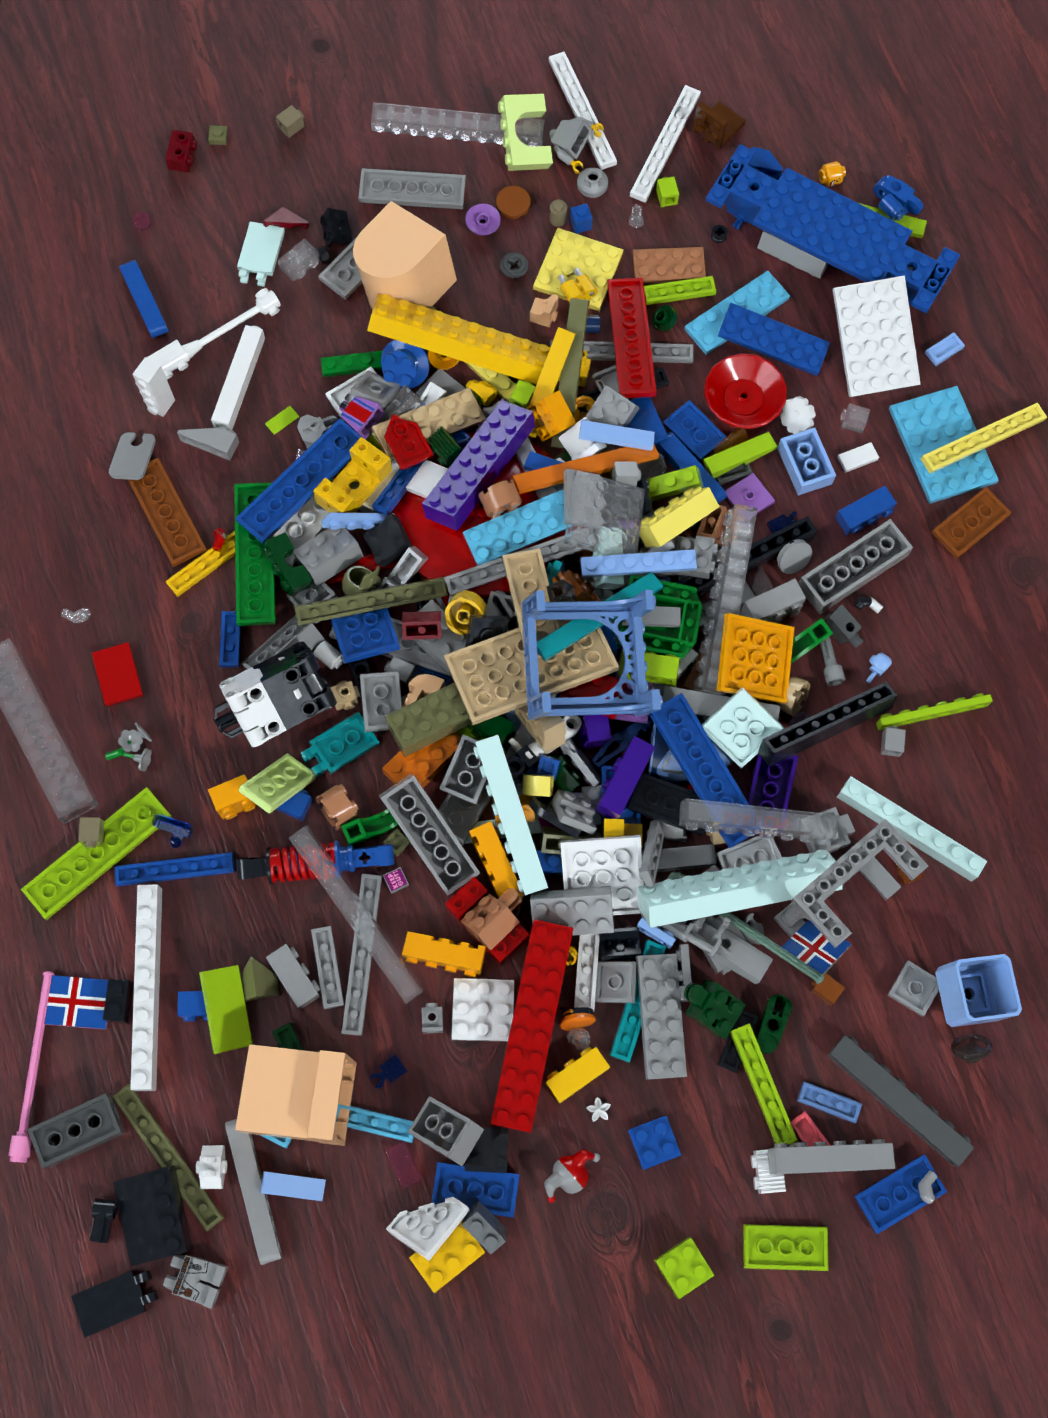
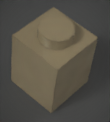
M292 105L276 116L278 128L288 138L305 127L303 113L299 109L296 110Z
M80 817L78 841L86 848H96L97 845H103L104 821L100 817Z

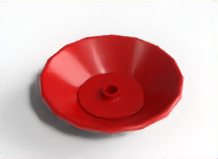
M740 353L725 357L712 367L705 379L704 395L709 409L719 420L732 427L753 429L765 426L779 416L786 404L787 386L782 373L772 362L758 355Z

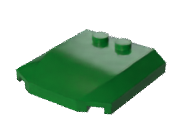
M630 575L628 586L643 576ZM659 580L663 588L653 594L656 597V606L680 607V628L645 626L643 641L646 644L645 653L650 651L664 656L672 654L683 660L696 643L702 604L699 601L696 587ZM621 620L619 631L624 632L627 630L628 625H622ZM629 634L625 635L626 642H629ZM617 639V647L623 648L621 642Z

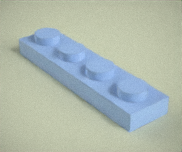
M329 513L321 523L323 528H331L332 530L347 528L348 530L363 528L364 530H370L381 524L388 515L383 513Z

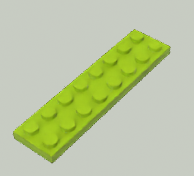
M146 787L104 821L103 845H97L96 848H86L78 842L21 890L43 918L48 920L169 821L172 816Z

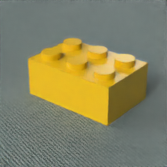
M461 1221L429 1261L417 1252L410 1256L409 1259L435 1293L486 1251L462 1226Z

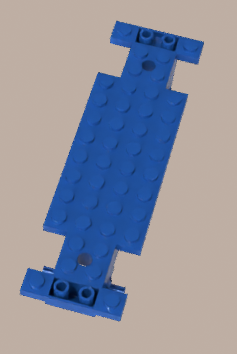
M741 144L738 146L706 196L708 203L720 209L725 204L727 207L726 212L737 218L732 225L733 228L736 227L738 230L743 222L750 223L863 282L905 276L909 305L927 314L957 263L960 254L944 247L938 259L935 260L905 245L912 230L787 167L779 180H776L748 166L755 156V151ZM907 267H913L914 269L911 271Z

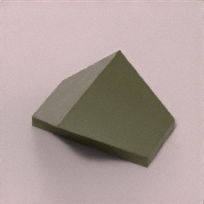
M250 957L240 975L245 1002L280 995L277 975L253 957Z

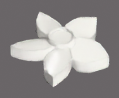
M597 1097L595 1106L590 1105L586 1107L590 1112H594L592 1116L593 1122L598 1120L599 1117L608 1120V1115L605 1111L609 1109L611 1104H602L601 1100Z

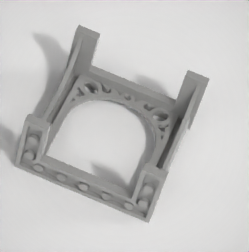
M884 819L792 899L793 902L773 919L791 938L805 924L803 919L806 918L836 948L852 934L824 902L838 887L859 871L885 901L890 898L901 886L874 857L882 849L911 881L923 872L928 865L895 828Z

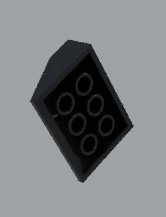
M175 1165L114 1182L131 1266L193 1249Z

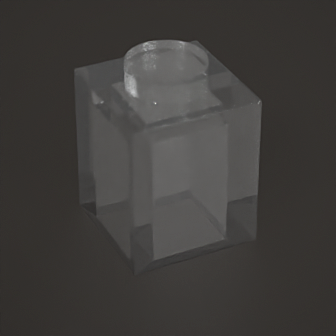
M849 403L847 410L843 409L840 420H843L841 427L862 433L866 426L870 409Z

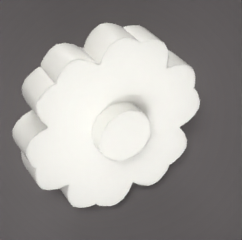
M798 396L794 399L786 400L780 418L782 425L787 426L788 432L797 434L813 427L814 422L812 419L815 418L816 414L814 406L808 405V399Z

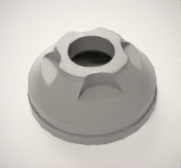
M595 167L586 168L580 172L577 179L579 192L590 198L603 195L608 188V178L605 172ZM590 174H596L598 176V179L593 181L590 180L588 176Z

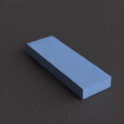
M807 1082L802 1083L797 1102L854 1124L857 1122L862 1103Z

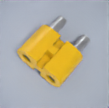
M579 268L574 269V273L577 276L574 281L573 279L567 281L562 274L558 276L562 284L560 289L569 303L570 298L589 300L598 293L589 276L582 274Z

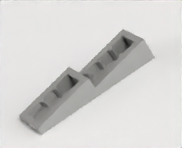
M408 547L390 575L383 579L381 586L376 590L408 584L428 560V557L417 547Z

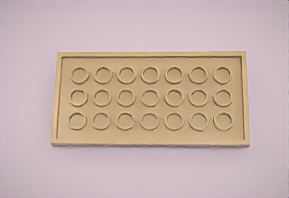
M558 620L560 628L572 620ZM519 628L444 655V660L472 725L527 705L525 656ZM601 628L566 648L563 654L555 655L547 661L538 658L539 693L550 692V696L619 670V665Z

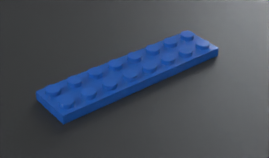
M342 419L336 421L235 518L236 522L264 545L266 540L270 539L314 496L313 490L324 478L330 481L351 460L349 450L362 436Z
M683 693L662 703L660 710L650 713V717L728 848L735 846L762 830V825L760 829L759 820ZM723 813H728V814H729V818L724 821L725 824H728V823H729V825H724V824H723V820L728 817L727 814H723ZM734 814H736V823H735V825H739V827H737V826H731V825H734ZM740 814L742 815V817H747V818H748L749 815H750L749 820L743 818L744 824H746V822H747V820H748V823H747L746 827H744V825H743V822H742V819H741ZM754 816H755V827H758V829H756V828H750V827H754Z

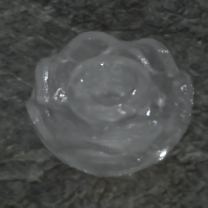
M573 1028L567 1033L569 1045L575 1046L577 1050L587 1049L591 1044L590 1035L583 1028Z

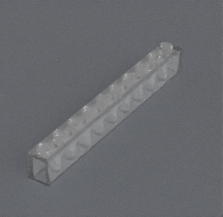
M373 102L371 114L372 131L503 144L502 140L504 137V132L500 127L501 115ZM534 118L517 120L515 132L518 139L527 146H542L545 120Z
M308 825L290 836L289 840L403 1001L407 1004L423 992L421 984Z

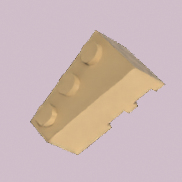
M527 705L515 709V714L545 754L565 744V720L560 716H543L536 720H528Z

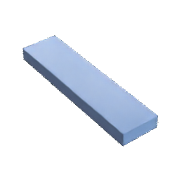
M581 420L579 439L652 451L655 432Z

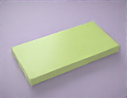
M287 753L242 784L239 792L270 814L313 782L317 775Z

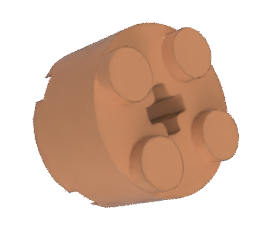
M507 480L496 483L487 488L489 492L484 494L482 491L478 495L487 517H490L491 520L507 511L510 512L518 509L522 502L513 480H510L509 483Z
M342 784L339 786L335 785L316 797L317 803H322L323 805L321 809L323 815L332 827L335 826L336 831L342 825L355 820L358 815L356 803L348 799L346 796L348 793Z

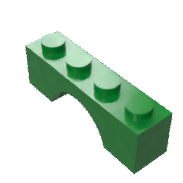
M388 809L374 816L358 818L341 826L348 844H352L353 847L400 827Z

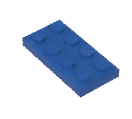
M925 1154L854 1195L856 1202L875 1234H879L928 1204L921 1199L918 1184L929 1170L935 1174L936 1172ZM938 1177L931 1185L935 1199L947 1192Z
M437 1162L431 1203H443L445 1199L454 1197L467 1205L468 1208H471L477 1201H480L493 1215L514 1218L520 1175L512 1173L465 1171V1166Z

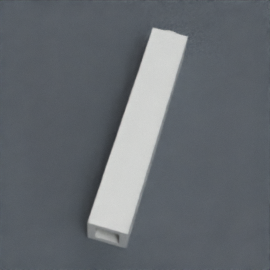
M245 325L211 418L214 428L233 429L265 340L263 329L258 326Z

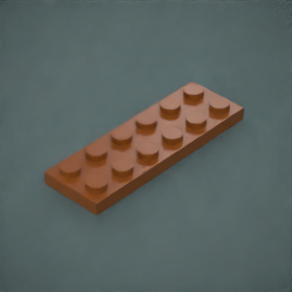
M159 458L150 461L142 479L128 481L172 566L175 567L207 550Z

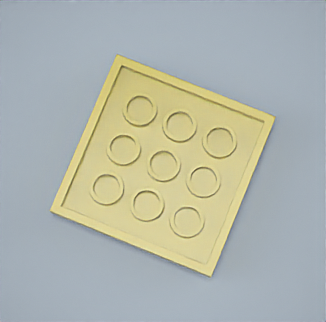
M557 228L533 289L548 295H557L560 299L568 301L560 289L562 284L558 276L562 274L567 281L570 279L574 281L577 277L574 269L579 268L582 274L589 276L598 290L596 296L589 299V308L600 312L608 292L607 279H613L623 255V249Z

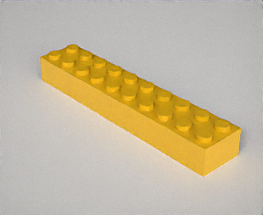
M378 293L367 331L533 384H537L550 347L547 345L538 344L528 339L513 336L510 333L479 325L476 322H470L457 316L426 308L423 305H417L407 300L392 298L388 294Z

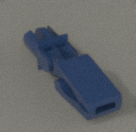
M650 715L648 724L631 722L626 728L612 736V739L592 759V765L597 771L601 770L602 766H607L623 755L627 745L634 736L638 737L640 733L645 736V733L652 728L654 723ZM621 744L615 752L604 756L612 746Z

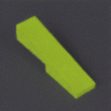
M767 432L705 458L704 466L715 479L743 463L745 465L777 449L778 446L771 434Z

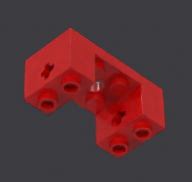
M473 877L445 903L446 910L469 934L470 932L460 921L483 897L488 895V890ZM518 924L492 950L486 947V952L501 966L529 939V933ZM475 939L479 945L484 946L477 939Z

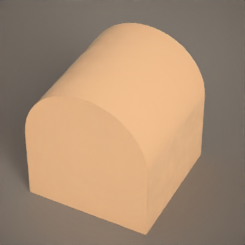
M392 201L359 233L355 240L353 256L372 310L378 293L388 294L392 298L407 300L430 309L457 281L446 235Z

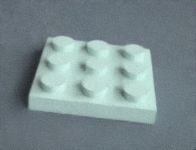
M743 687L702 724L708 737L740 768L758 754L764 738L784 729Z

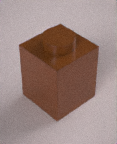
M827 973L824 974V980L820 984H816L815 980L811 983L814 986L811 992L829 1006L835 1003L845 989Z

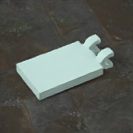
M250 221L237 265L238 270H240L238 274L241 277L240 283L247 284L251 272L257 273V285L265 287L267 275L273 276L285 234L284 228L273 225L265 227L262 223Z

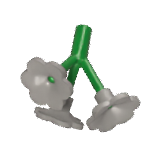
M135 722L137 731L123 730L121 737L118 739V743L122 747L106 753L105 757L107 760L119 756L132 758L134 761L139 762L138 769L145 772L151 762L152 751L145 748L141 755L126 753L130 751L137 752L143 743L142 738L150 742L152 741L147 732Z

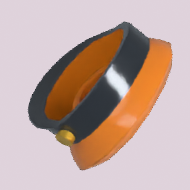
M559 1008L563 1012L560 1028L565 1031L587 1027L596 1021L592 1008Z

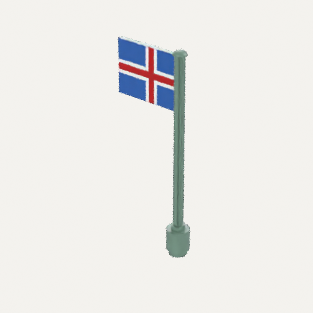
M673 871L668 879H679L685 875L681 872ZM730 912L718 914L723 919L725 917L730 918L732 925L814 979L816 984H820L824 980V974L851 946V943L844 940L834 948L817 927L808 920L780 947Z

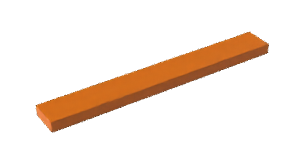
M653 445L652 451L623 447L513 475V481L518 493L522 494L564 483L565 469L600 474L612 471L614 462H637V464L658 459L659 453L655 445Z

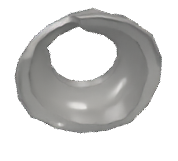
M754 913L747 915L743 919V922L746 924L749 922L752 928L764 935L763 925L753 919ZM742 931L747 942L760 945L759 942Z

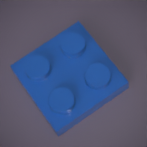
M667 1116L628 1130L642 1170L681 1156Z

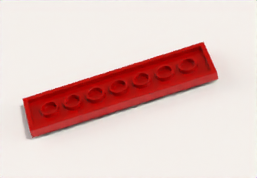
M643 278L607 279L619 394L625 398L656 397Z

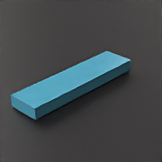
M338 1104L337 1119L340 1108L350 1110L347 1127L413 1143L414 1136L409 1134L408 1130L414 1121Z

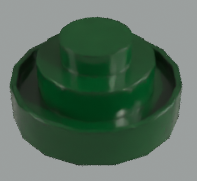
M670 305L660 306L653 315V325L661 332L669 331L677 320V312Z

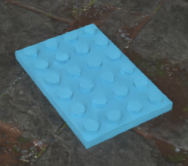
M958 386L889 407V411L929 504L990 486L999 481L985 449L931 474L920 459L931 451L977 431Z

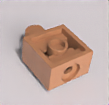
M514 888L506 890L498 899L488 894L471 911L467 912L460 922L475 939L489 950H492L520 923L512 911L522 902V898Z

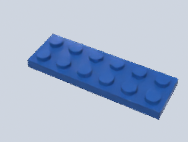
M730 303L718 333L720 338L815 376L819 374L830 344L828 341L733 303Z

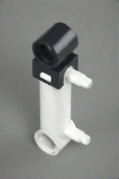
M577 715L565 716L563 718L566 730L565 741L574 737L581 727V719ZM566 723L572 724L574 728H569ZM511 738L509 743L516 751V754L508 758L507 763L508 766H515L518 770L517 772L510 770L513 781L517 780L523 771L527 773L536 766L542 754L548 755L552 751L545 754L536 741L522 748L514 738Z

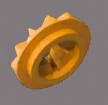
M582 395L577 397L574 415L576 423L587 415V412H581L580 414V410L577 407L585 405L584 408L589 412L595 403L590 396Z

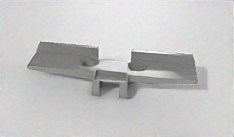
M713 916L692 919L694 923H690L689 926L685 925L684 921L658 926L668 930L685 943L689 941L706 951L712 959L754 984L760 983L773 961L771 957L729 932L727 928L731 919L725 917L723 922ZM722 940L728 941L730 947L725 949L721 945Z

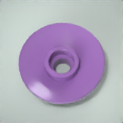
M477 204L468 210L465 218L466 225L474 234L489 235L498 229L500 214L495 207L489 204Z

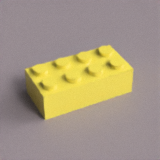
M699 486L694 489L691 487L683 492L684 495L682 497L670 500L668 502L670 505L655 510V515L652 517H645L640 520V525L635 527L645 547H661L719 508L720 506L710 488Z

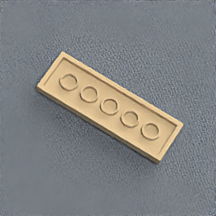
M470 387L399 415V418L418 423L426 440L432 437V434L440 426L452 435L483 423L486 420ZM389 419L372 426L371 430L383 453L392 460L395 458L384 439L390 422Z
M540 548L502 555L523 647L521 602L535 591H544L545 602H553ZM535 620L536 641L538 642L559 629L558 620Z

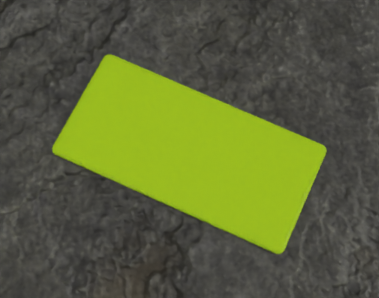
M289 406L265 424L275 435L299 418V415Z

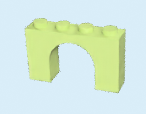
M544 94L504 95L500 102H498V111L502 117L500 127L504 132L502 142L503 147L506 148L505 164L508 165V171L549 169L553 164L551 146H527L518 139L515 132L517 120L542 117L546 112Z

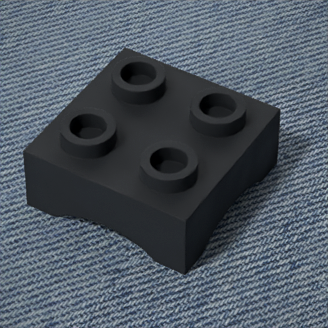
M392 513L377 527L362 534L373 552L376 564L384 568L402 556L408 547H413L399 517Z
M482 1127L484 1131L465 1161V1171L506 1173L508 1128Z

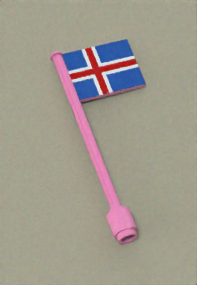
M46 971L42 974L44 978L19 1131L16 1133V1136L12 1135L8 1155L10 1156V1162L27 1163V1158H30L32 1140L27 1129L29 1127L45 1025L107 1029V1022L103 1020L108 980L55 976L51 971Z

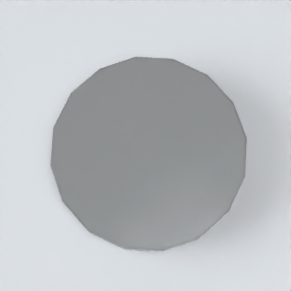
M801 539L793 540V543L786 544L780 550L777 562L778 568L785 574L797 573L809 563L812 557V549L806 541Z

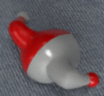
M583 1149L573 1156L566 1155L559 1158L554 1164L553 1174L544 1182L548 1202L554 1203L556 1201L554 1191L558 1187L570 1194L584 1189L589 1180V1172L585 1167V1163L591 1159L594 1162H598L600 1155Z

